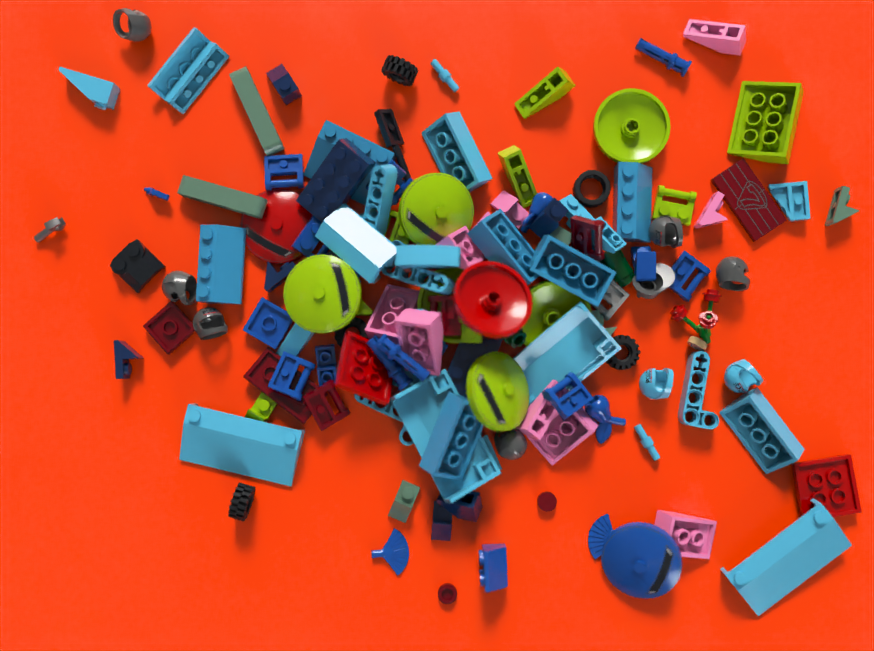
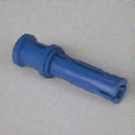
M640 38L635 49L664 63L667 69H673L681 73L682 77H684L692 63L690 60L686 61L678 57L677 53L670 54Z
M384 334L377 341L374 348L383 351L388 355V359L396 360L424 382L430 372L403 352L401 345H396L387 338V334Z
M374 336L366 344L389 372L387 373L388 377L395 381L398 385V390L401 391L413 382V379H409L402 370V365H398L394 359H388V355L380 349L374 348L379 340L377 336Z

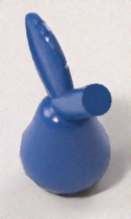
M539 192L534 196L529 209V215L524 219L520 228L523 233H527L530 224L552 200L553 197L548 193Z
M603 395L593 396L594 399L585 405V411L599 422V426L596 429V438L598 443L602 444L611 435L612 424L625 426L626 419L611 416L608 399Z

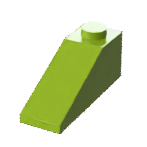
M556 67L514 105L522 117L526 119L562 98L576 85L565 70Z
M513 145L497 154L520 205L525 208L532 204L537 191L521 149Z

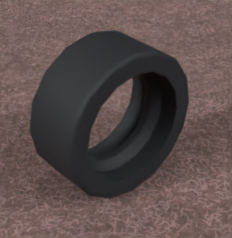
M585 171L574 182L573 196L583 207L595 208L608 198L611 190L610 182L607 176L600 171ZM586 179H597L601 183L603 191L599 198L589 200L583 197L580 187Z

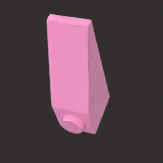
M689 19L683 37L720 53L741 56L746 43L745 25Z
M552 380L546 388H551L559 382ZM564 388L556 395L558 398H561L569 390ZM542 392L529 405L524 420L516 427L517 430L528 438L541 440L557 412L552 404L544 399Z

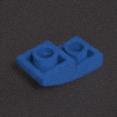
M335 344L315 346L317 376L320 387L329 380L336 381Z

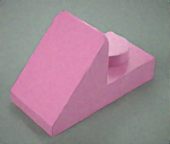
M504 190L490 204L495 210L501 209L517 229L522 226L524 219L529 215L517 203L518 199Z
M717 191L711 196L693 227L697 229L728 220L717 213L724 203L721 201L724 194Z

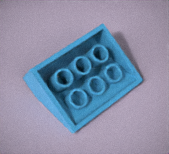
M326 120L316 139L304 171V176L309 179L313 177L339 139L347 138L376 162L374 167L386 165L392 159L395 161L396 157L394 152ZM372 170L351 197L352 200L366 206L368 195L366 185L370 182Z

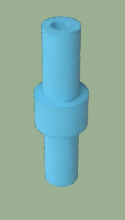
M434 59L430 64L439 74L438 77L443 83L446 82L454 93L458 91L460 87L451 78L450 72Z
M641 424L636 425L634 429L641 439L642 446L648 450L654 461L658 460L660 455L653 445L654 441L646 434Z

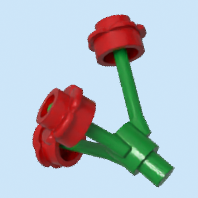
M707 289V292L702 293L704 295L703 301H708L709 303L707 311L699 314V325H695L686 317L688 310L684 308L685 305H676L671 310V320L676 322L684 320L699 333L703 341L709 344L711 343L710 329L715 327L716 322L719 320L718 315L712 311L713 302L719 303L722 295L718 294V290Z

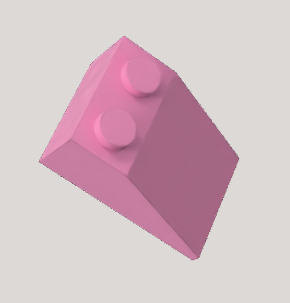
M387 284L365 328L368 339L370 340L374 336L380 339L384 334H387L388 339L396 345L399 344L394 320L406 308L418 309L417 301L420 291Z
M406 308L394 320L401 350L429 371L430 375L439 376L441 372L444 331L441 313Z
M583 407L565 420L556 412L541 440L528 439L553 466L594 433L599 424L587 414Z
M657 510L654 525L666 531L675 540L682 557L710 559L717 521L671 511Z

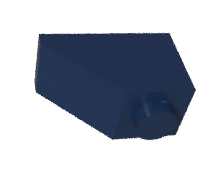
M282 64L266 73L285 105L302 96L297 85Z
M475 491L469 492L452 503H445L441 494L437 498V503L454 516L472 522H477L483 507L480 493Z

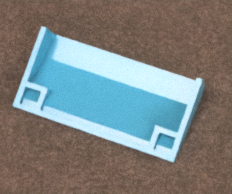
M580 301L513 357V359L519 364L526 377L530 405L552 380L560 382L565 378V375L572 372L582 382L622 348ZM568 385L565 388L571 391L573 389V386Z
M446 369L441 370L439 376L432 375L426 378L424 382L421 381L390 398L421 458L448 392L459 395ZM480 434L462 481L430 475L445 503H452L500 475L501 471Z
M195 403L188 404L183 422L179 460L292 486L305 430H296L200 407Z
M814 498L810 501L815 507L731 571H726L724 567L720 569L758 616L852 546L835 519L822 503Z

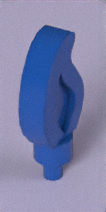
M151 187L144 188L148 195L156 196L166 201L169 200L170 195Z

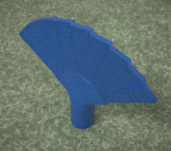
M608 514L598 518L589 531L588 545L595 560L602 554L604 543L613 531Z
M394 528L384 547L380 550H371L372 558H384L398 576L407 565L409 547L405 537Z

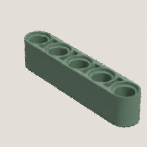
M245 66L230 73L229 76L265 154L271 156L284 150L283 143L248 68Z
M186 175L182 176L177 194L186 198L262 219L268 200L253 194Z

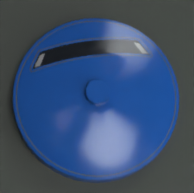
M632 522L621 525L609 534L602 549V567L607 578L617 589L632 597L649 599L662 596L669 592L680 578L682 570L680 549L675 540L666 531L653 524Z

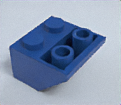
M505 543L482 544V550H478L480 566H483V569L479 570L480 585L484 586L485 592L508 587L507 550Z

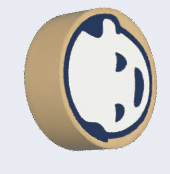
M690 336L687 341L689 346L698 351H705L708 346L705 341L695 336Z

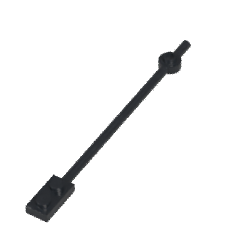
M378 109L374 112L386 148H393L398 165L406 172V175L403 177L406 182L411 175L400 148L405 143L392 109Z

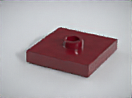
M170 301L143 325L146 331L168 355L195 333L192 321L173 301Z

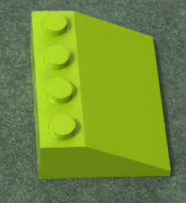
M742 81L727 154L767 163L789 164L804 93L802 84Z

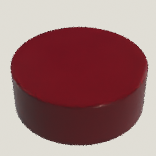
M545 491L539 494L537 504L541 510L549 512L556 507L557 499L554 494Z
M451 583L442 584L438 589L439 600L444 604L453 603L457 598L456 587Z

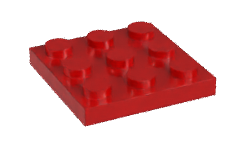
M351 331L345 332L335 386L384 406L389 404L393 379L388 377L387 373L389 372L366 344L369 339Z
M851 454L791 464L801 516L815 507L810 501L813 498L822 503L832 517L862 513Z

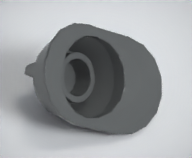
M656 263L655 281H636L634 275L632 283L637 292L636 296L645 299L655 298L674 283L675 272L666 264Z

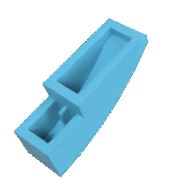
M442 245L396 246L395 265L402 269L460 267L461 248Z

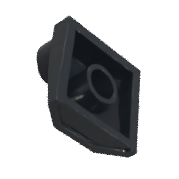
M138 239L129 243L110 264L113 272L118 274L137 293H140V290L159 271L166 267Z

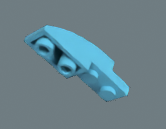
M572 194L559 201L569 210L565 216L569 219L566 225L570 229V218L575 215L594 221H604L602 250L614 254L627 244L601 216L595 219ZM591 229L592 245L594 246V230Z

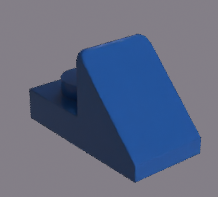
M650 246L631 247L630 253L635 280L655 281L656 252L651 251Z

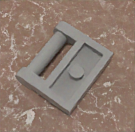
M612 280L603 296V299L611 305V308L607 310L602 304H599L598 307L591 303L589 304L596 310H599V313L603 315V319L608 321L629 297V294Z

